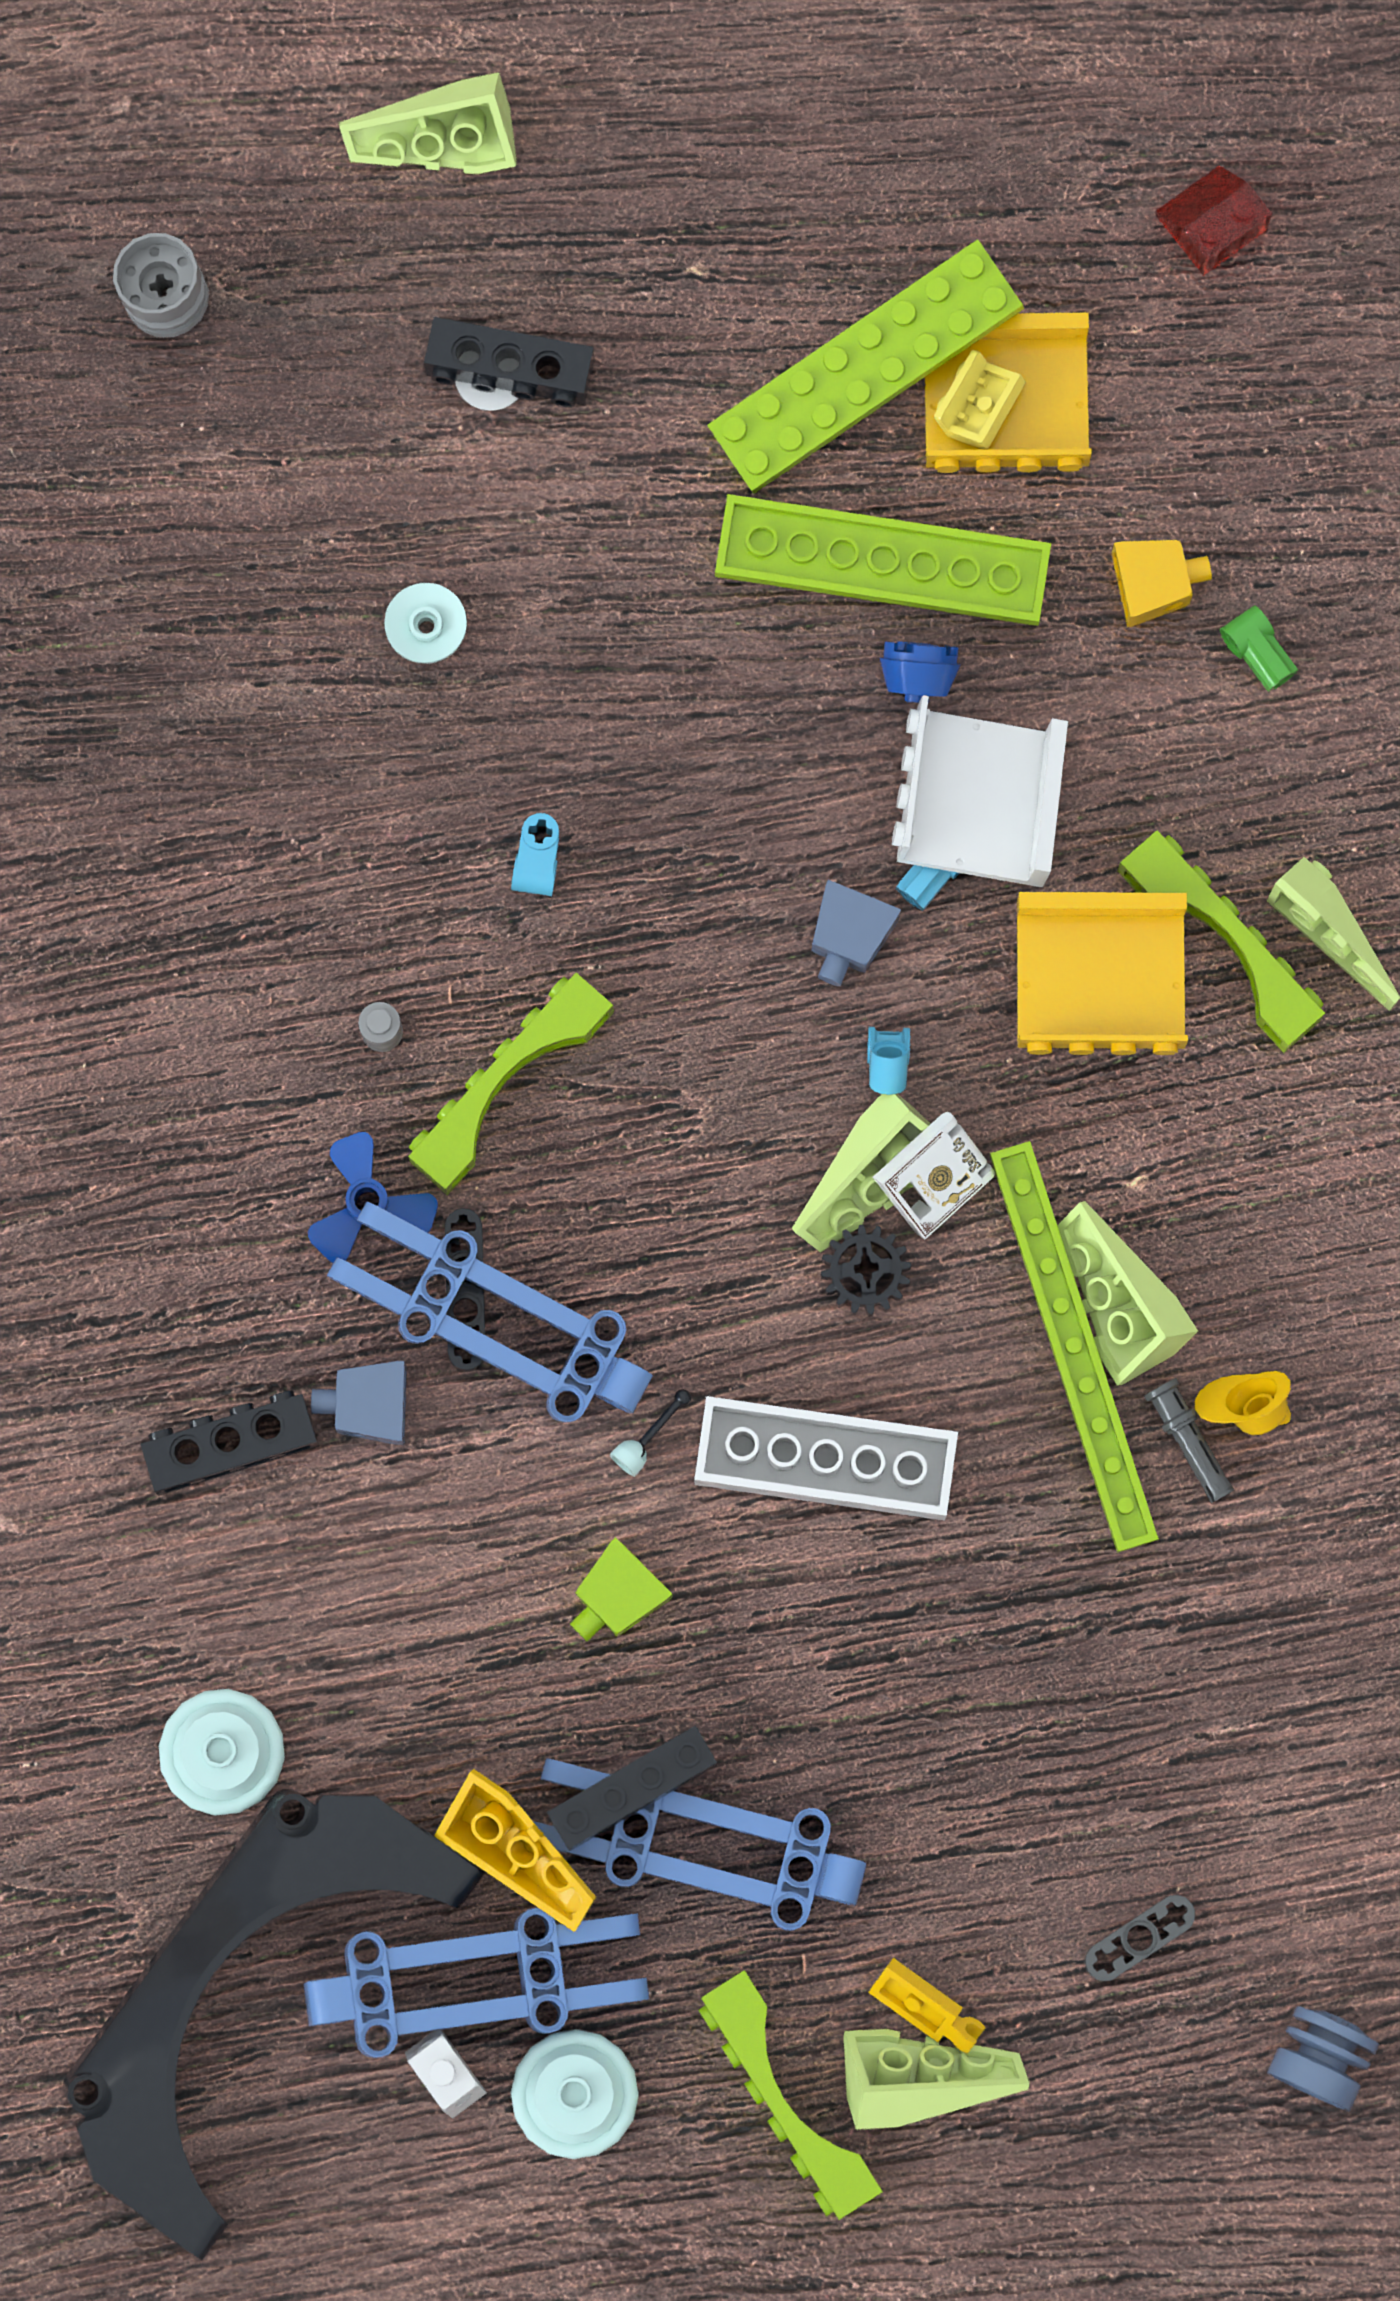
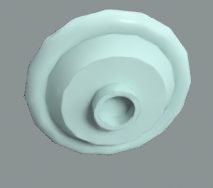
M232 1689L203 1691L184 1701L167 1720L159 1743L160 1769L171 1792L191 1809L214 1816L241 1813L261 1802L278 1782L285 1760L283 1733L272 1712L255 1697Z
M578 2029L552 2033L531 2046L516 2067L511 2088L514 2116L528 2140L548 2154L569 2159L599 2155L619 2142L634 2120L639 2098L635 2070L622 2049L600 2034Z

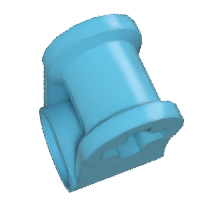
M536 813L529 816L524 822L519 851L515 858L511 890L546 896L553 895L558 861L556 857L559 844V827L556 820L550 815ZM538 826L546 827V834L551 836L545 837L543 843H536L535 836L529 834L536 833Z
M868 1027L867 1064H869L870 1088L880 1094L891 1095L901 1093L907 1086L910 1028H903L902 1032L876 1031L875 1027Z

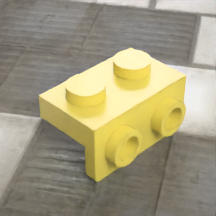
M972 350L966 361L959 366L956 378L946 396L942 397L939 401L934 419L947 437L980 449H988L1026 381L1021 374L987 363L980 352Z

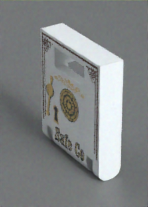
M945 1112L877 1172L873 1179L914 1232L925 1240L995 1176V1171L987 1163L985 1157L961 1125L957 1123L955 1117L950 1112ZM908 1183H911L926 1204L918 1200L910 1208L899 1192Z

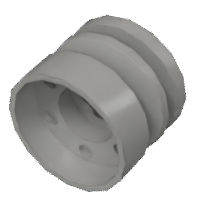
M148 233L133 239L120 251L114 264L113 282L130 319L143 332L155 337H175L190 331L201 321L208 307L209 289L192 250L181 239L167 233ZM168 288L167 295L160 297L163 295V289Z

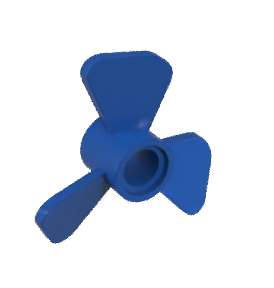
M366 1132L350 1135L336 1141L331 1146L330 1158L351 1185L346 1193L347 1208L314 1223L308 1230V1238L311 1244L331 1263H334L336 1257L347 1261L363 1225L357 1221L361 1210L356 1207L358 1198L364 1193L371 1192L379 1197L378 1207L427 1233L431 1231L437 1213L438 1202L433 1195L420 1193L388 1197L383 1185L372 1179L374 1143L372 1137Z

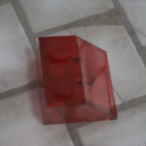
M1220 165L1161 206L1154 213L1203 276L1267 231L1272 217V212L1250 184Z

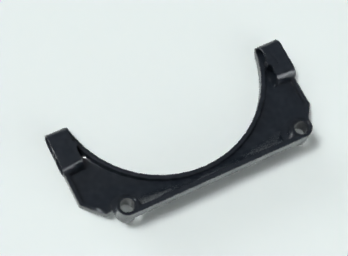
M293 1789L277 1791L263 1807L63 2081V2092L68 2102L75 2110L85 2116V2118L78 2122L76 2129L93 2181L138 2212L153 2227L197 2258L203 2260L229 2224L208 2201L190 2169L177 2123L175 2085L181 2042L189 2018L213 1974L226 1958L252 1933L281 1914L315 1899L343 1892L392 1890L418 1894L459 1909L484 1873L422 1827L418 1828L373 1794L320 1793L315 1804H313ZM297 1800L300 1805L298 1815L289 1821L282 1820L280 1816L282 1805L286 1801ZM80 2081H93L95 2083V2090L89 2098L77 2099L74 2097V2088Z

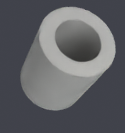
M375 1002L362 1010L358 1024L365 1044L377 1052H387L394 1049L400 1043L403 1036V1027L396 1009L390 1004Z

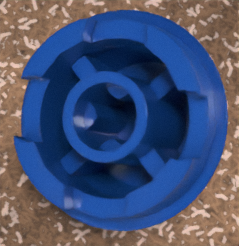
M885 641L884 654L879 659L887 691L905 694L904 701L916 703L920 702L923 695L946 697L961 664L957 663L959 647H938L937 645L900 641L895 643Z

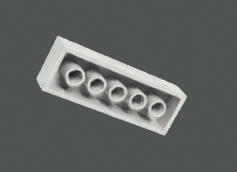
M706 1396L694 1483L699 1486L945 1521L958 1432Z

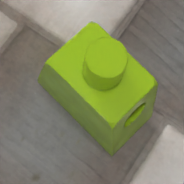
M615 1537L575 1592L576 1596L587 1607L570 1625L586 1642L604 1625L619 1637L673 1598V1594Z

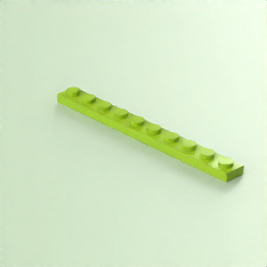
M1028 1141L990 1153V1159L1116 1551L1119 1553L1155 1542L1159 1538L1031 1142Z

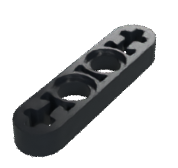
M461 1208L453 1211L446 1219L445 1235L452 1232V1226L459 1225V1218H467L469 1225L476 1226L475 1231H469L468 1233L477 1243L476 1259L483 1262V1229L481 1219L470 1209ZM452 1239L447 1243L446 1254L452 1261L468 1257L469 1250L451 1253V1246L460 1248V1239ZM446 1280V1295H447L448 1292H449V1284H448V1282H447V1280ZM463 1281L447 1310V1315L456 1319L453 1313L455 1305L461 1300H471L478 1307V1314L471 1322L461 1323L472 1329L479 1328V1332L485 1335L484 1289L469 1281ZM447 1341L449 1360L454 1368L462 1372H472L481 1367L484 1360L476 1356H472L471 1363H463L461 1356H455V1350H460L461 1348Z

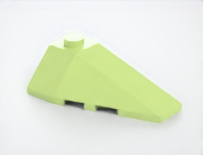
M499 72L460 80L342 121L339 124L350 162L400 166L402 163L426 165V169L430 170L448 167L464 169L463 173L471 174L515 167L517 164L511 112Z
M1303 857L1275 883L1267 902L1390 1011L1396 1005L1400 996L1336 885L1330 880L1332 878L1331 873L1318 861L1314 860L1311 863Z
M881 1094L858 1119L792 1227L793 1231L819 1252H822L830 1247L829 1243L831 1240L838 1242L843 1238V1230L847 1229L852 1233L858 1229L859 1225H863L864 1218L882 1206L886 1210L894 1206L873 1179V1176L931 1123L898 1094ZM908 1183L899 1192L900 1195L912 1188L913 1185Z
M1086 1201L1079 1202L1057 1225L1073 1275L1078 1277L1085 1298L1082 1300L1085 1312L1090 1314L1096 1333L1094 1340L1100 1359L1117 1386L1129 1382L1174 1356L1198 1332L1177 1297Z
M889 2029L844 2032L846 2094L856 2129L900 2127L1022 2092L1029 2088L1030 2083L1020 2054L1016 2052L974 2045L969 2053H965L958 2048L939 2045V2042L926 2036L925 2042L900 2038V2031Z

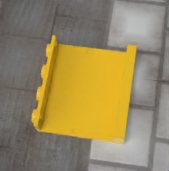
M1018 313L925 377L926 468H935L937 472L952 473L959 471L960 467H976V470L979 472L990 473L999 471L1000 467H1017V470L1021 472H1036L1041 470V467L1058 466L1060 471L1074 472L1079 471L1082 466H1089L1092 455L1091 448H1089L1087 335L1089 330V313ZM972 350L980 352L987 363L1021 374L1026 381L988 449H980L947 437L934 419L939 401L942 397L946 396L956 378L959 366L966 361Z
M1019 892L1017 898V1047L1027 1048L1029 1054L1035 1055L1052 1053V1048H1069V1053L1074 1055L1093 1054L1094 1048H1111V1054L1115 1055L1135 1054L1136 1048L1153 1049V1054L1174 1055L1178 1053V1049H1185L1188 1042V1035H1185L1184 915L1187 910V893Z

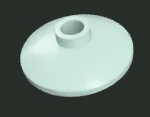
M418 583L403 589L392 599L385 614L384 624L388 641L399 655L415 663L429 664L446 659L459 648L466 634L467 619L461 601L449 589L433 583ZM424 621H430L434 624V629L430 633H422L419 630V625Z

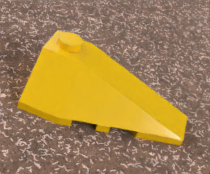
M472 1769L434 1837L575 1932L596 1896L510 1793L475 1769Z

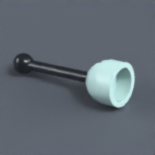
M685 1389L678 1390L675 1393L674 1402L639 1441L626 1440L610 1453L612 1460L621 1469L633 1477L639 1473L647 1461L645 1446L680 1406L689 1404L691 1401L689 1391Z

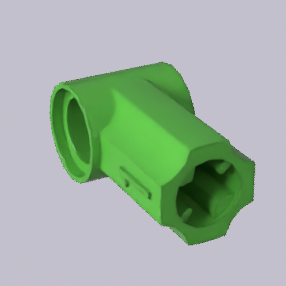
M1252 606L1220 628L1221 636L1228 648L1237 658H1243L1268 693L1279 688L1297 673V667L1275 639V632L1271 623L1257 606Z

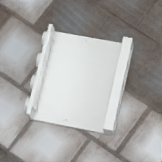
M923 695L917 709H910L906 725V733L912 734L911 747L905 746L901 770L908 771L907 782L906 784H900L896 807L903 809L902 821H896L892 836V845L898 846L896 862L1043 887L1052 866L1068 721L1052 718L1046 731L933 712L927 709L929 696Z

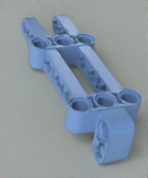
M366 1201L357 1221L430 1260L412 1295L336 1257L327 1276L399 1315L398 1328L405 1340L418 1344L431 1339L434 1334L547 1394L546 1407L549 1415L562 1423L573 1422L579 1419L585 1412L593 1395L624 1412L634 1413L653 1375L625 1359L614 1357L626 1332L625 1322L617 1312L602 1310L588 1319L476 1259L477 1243L468 1232L461 1230L452 1231L440 1240L392 1213ZM452 1239H462L469 1247L468 1257L462 1262L452 1261L446 1254L447 1243ZM439 1275L447 1280L449 1292L446 1297L435 1299L428 1294L426 1283L430 1277ZM465 1279L578 1339L561 1372L557 1374L446 1315L463 1280ZM419 1312L428 1318L430 1326L425 1335L414 1336L408 1331L406 1321L410 1314ZM600 1318H609L616 1325V1335L610 1341L600 1340L595 1334L594 1327ZM583 1354L592 1356L597 1363L596 1373L593 1377L587 1379L580 1377L575 1370V1362ZM564 1391L572 1393L577 1399V1408L569 1416L560 1414L555 1407L556 1397Z
M546 1758L540 1779L584 1791L610 1776V1774ZM672 1791L635 1813L643 1816L648 1822L647 1832L642 1837L631 1838L627 1836L623 1829V1824L626 1820L624 1819L615 1825L612 1841L594 1837L570 1852L555 1826L533 1821L557 1851L606 1863L605 1870L608 1878L619 1887L628 1888L634 1886L641 1880L643 1874H648L770 1906L773 1922L777 1927L786 1931L799 1929L806 1923L814 1896L856 1906L867 1865L863 1861L825 1853L831 1824L826 1814L816 1808L802 1810L796 1815L793 1822ZM659 1812L786 1844L787 1847L777 1885L650 1852ZM814 1816L822 1822L823 1833L818 1839L808 1840L800 1834L799 1823L803 1818ZM629 1856L636 1861L637 1871L631 1879L621 1880L614 1875L612 1870L613 1864L618 1857ZM798 1857L807 1859L813 1867L812 1876L804 1882L793 1880L788 1872L790 1862ZM786 1899L796 1900L802 1908L801 1918L792 1924L783 1922L777 1913L779 1904Z
M533 1908L521 1913L514 1923V1931L386 1948L384 1941L379 1935L373 1932H362L353 1936L345 1947L347 1976L303 1983L309 2026H317L353 2020L357 2047L363 2055L370 2058H380L390 2054L397 2044L398 2035L523 2017L526 2018L527 2024L533 2031L542 2034L552 2033L564 2026L568 2017V2011L649 1999L647 1978L565 1989L559 1947L639 1936L641 1934L638 1914L582 1921L579 1928L573 1932L563 1924L556 1925L554 1918L540 1908ZM530 1916L540 1918L545 1924V1934L540 1940H532L525 1934L524 1924ZM360 1940H368L376 1947V1958L371 1964H362L355 1958L354 1947ZM513 1953L517 1954L522 1991L520 1996L395 2013L389 1971ZM536 1959L547 1961L551 1967V1976L545 1983H538L531 1977L530 1966ZM366 1983H374L382 1991V2000L376 2007H368L361 2002L360 1990ZM542 2002H549L556 2008L557 2018L551 2026L540 2024L536 2018V2009ZM372 2026L382 2027L388 2035V2042L380 2051L370 2049L365 2041L366 2032Z

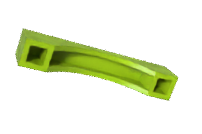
M1158 830L1155 831L1120 862L1117 870L1118 873L1137 893H1187L1186 913L1213 929L1226 941L1238 957L1250 982L1255 1002L1256 1023L1279 1049L1285 1053L1322 1020L1325 1012L1321 1009L1324 1006L1323 1002L1309 987L1303 990L1293 979L1296 975L1294 970L1282 957L1275 959L1265 948L1267 941L1253 926L1247 928L1237 918L1240 913L1236 906L1226 896L1219 898L1209 887L1212 882L1207 874L1197 865L1192 868L1182 858L1184 851L1176 840L1170 835L1163 837Z
M575 973L569 980L563 977L555 984L548 994L552 998L542 1010L537 1007L534 1008L525 1017L520 1025L524 1030L516 1039L512 1041L510 1038H507L494 1052L495 1062L486 1071L482 1068L477 1070L467 1081L465 1087L468 1091L458 1102L451 1099L437 1115L440 1122L430 1133L426 1129L423 1130L410 1144L409 1149L412 1151L408 1156L410 1163L447 1196L475 1166L476 1145L482 1121L493 1099L505 1083L525 1065L546 1053L566 1046L587 1043L614 1013L613 1004L578 973Z
M745 1970L701 1997L705 2006L699 2009L700 2014L712 2032L720 2028L728 2043L721 2046L734 2068L742 2064L751 2079L744 2083L757 2105L765 2101L774 2116L767 2120L780 2142L788 2138L797 2153L791 2156L790 2159L803 2179L810 2175L814 2179L820 2190L814 2193L813 2196L825 2215L828 2216L834 2212L840 2220L882 2193L883 2191L859 2154L840 2148L817 2135L798 2118L784 2100L773 2077L767 2056L765 2035L767 2005Z

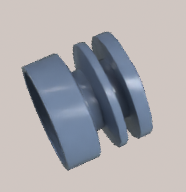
M1296 2006L1292 2016L1309 2025L1307 2032L1287 2026L1285 2032L1301 2043L1298 2051L1278 2047L1267 2073L1306 2094L1350 2112L1361 2085L1345 2074L1347 2068L1351 2066L1369 2070L1371 2064L1354 2055L1355 2050L1358 2048L1371 2054H1376L1380 2044L1369 2038L1358 2026L1323 2010H1311Z

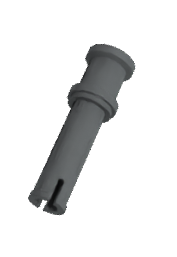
M1175 1378L1144 1395V1398L1147 1402L1152 1401L1164 1422L1162 1426L1164 1433L1167 1432L1168 1435H1173L1195 1476L1201 1483L1210 1503H1213L1234 1491V1488L1220 1468L1221 1466L1199 1431L1195 1422L1197 1420V1413L1195 1409H1189L1177 1388L1179 1381Z

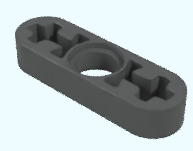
M1171 1895L1162 1899L1090 1947L1084 1959L1087 1973L1098 1981L1115 1979L1187 1931L1195 1919V1910L1192 1903L1180 1895ZM1169 1903H1172L1174 1907L1182 1905L1186 1910L1181 1916L1184 1923L1178 1926L1175 1922H1172L1161 1928L1168 1934L1161 1940L1158 1929L1147 1917L1154 1913L1156 1921H1159L1168 1914L1166 1906ZM1134 1926H1144L1150 1931L1152 1941L1146 1950L1137 1951L1130 1947L1127 1936L1130 1929ZM1119 1937L1121 1947L1132 1957V1960L1125 1963L1124 1957L1121 1955L1112 1961L1113 1971L1108 1974L1104 1969L1096 1971L1093 1967V1964L1097 1961L1095 1953L1098 1950H1101L1104 1954L1111 1953L1118 1948L1112 1943V1940Z

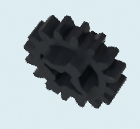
M859 1225L856 1236H852L847 1229L843 1230L842 1237L844 1242L842 1244L835 1240H831L829 1243L834 1255L826 1254L822 1257V1262L829 1265L830 1269L821 1272V1279L831 1280L832 1282L825 1289L826 1295L834 1293L839 1295L836 1302L838 1308L842 1307L846 1302L852 1304L851 1315L854 1316L860 1307L866 1308L868 1317L873 1316L874 1306L877 1305L883 1311H889L888 1299L890 1297L899 1302L903 1298V1295L897 1289L898 1286L909 1287L910 1279L901 1274L911 1270V1262L900 1260L907 1249L905 1246L896 1249L892 1246L896 1235L893 1233L886 1239L881 1238L880 1226H876L872 1234H866L864 1225ZM871 1245L884 1250L890 1259L880 1258L872 1251ZM855 1246L856 1255L852 1260L838 1265L843 1254ZM863 1253L869 1267L877 1269V1271L872 1272L869 1288L866 1287V1280L863 1279L862 1273H855L856 1270L860 1269ZM893 1277L890 1286L883 1293L876 1295V1286L880 1281ZM842 1283L854 1285L860 1290V1297L847 1291Z

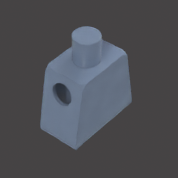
M828 880L812 943V952L825 957L818 978L831 985L841 986L848 967L865 973L898 923L901 909Z
M405 1361L338 1370L336 1389H312L311 1414H334L335 1430L339 1434L394 1445H404L407 1376Z

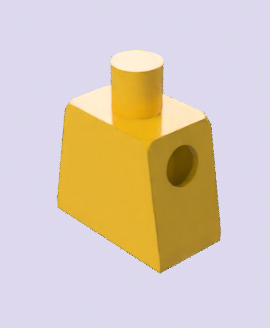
M1179 540L1115 542L1111 555L1127 628L1188 606L1192 599L1191 584L1212 580L1208 557L1203 556L1185 560L1182 544Z

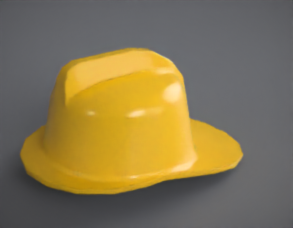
M1278 1371L1221 1377L1208 1383L1199 1391L1195 1399V1411L1200 1418L1208 1422L1234 1423L1247 1434L1262 1435L1272 1431L1279 1425L1290 1422L1291 1413L1287 1397L1291 1390V1381L1285 1373Z

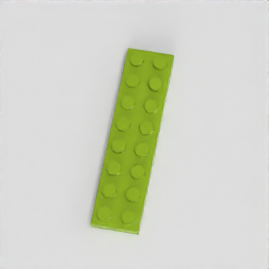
M977 239L707 426L752 493L755 494L1024 309V306Z
M728 494L715 577L1039 626L1051 543Z

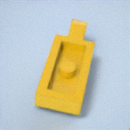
M892 1958L868 1992L936 2042H939L944 2035L959 2050L965 2053H969L985 2029V2026L973 2017H959L958 2015L963 2007L895 1958Z

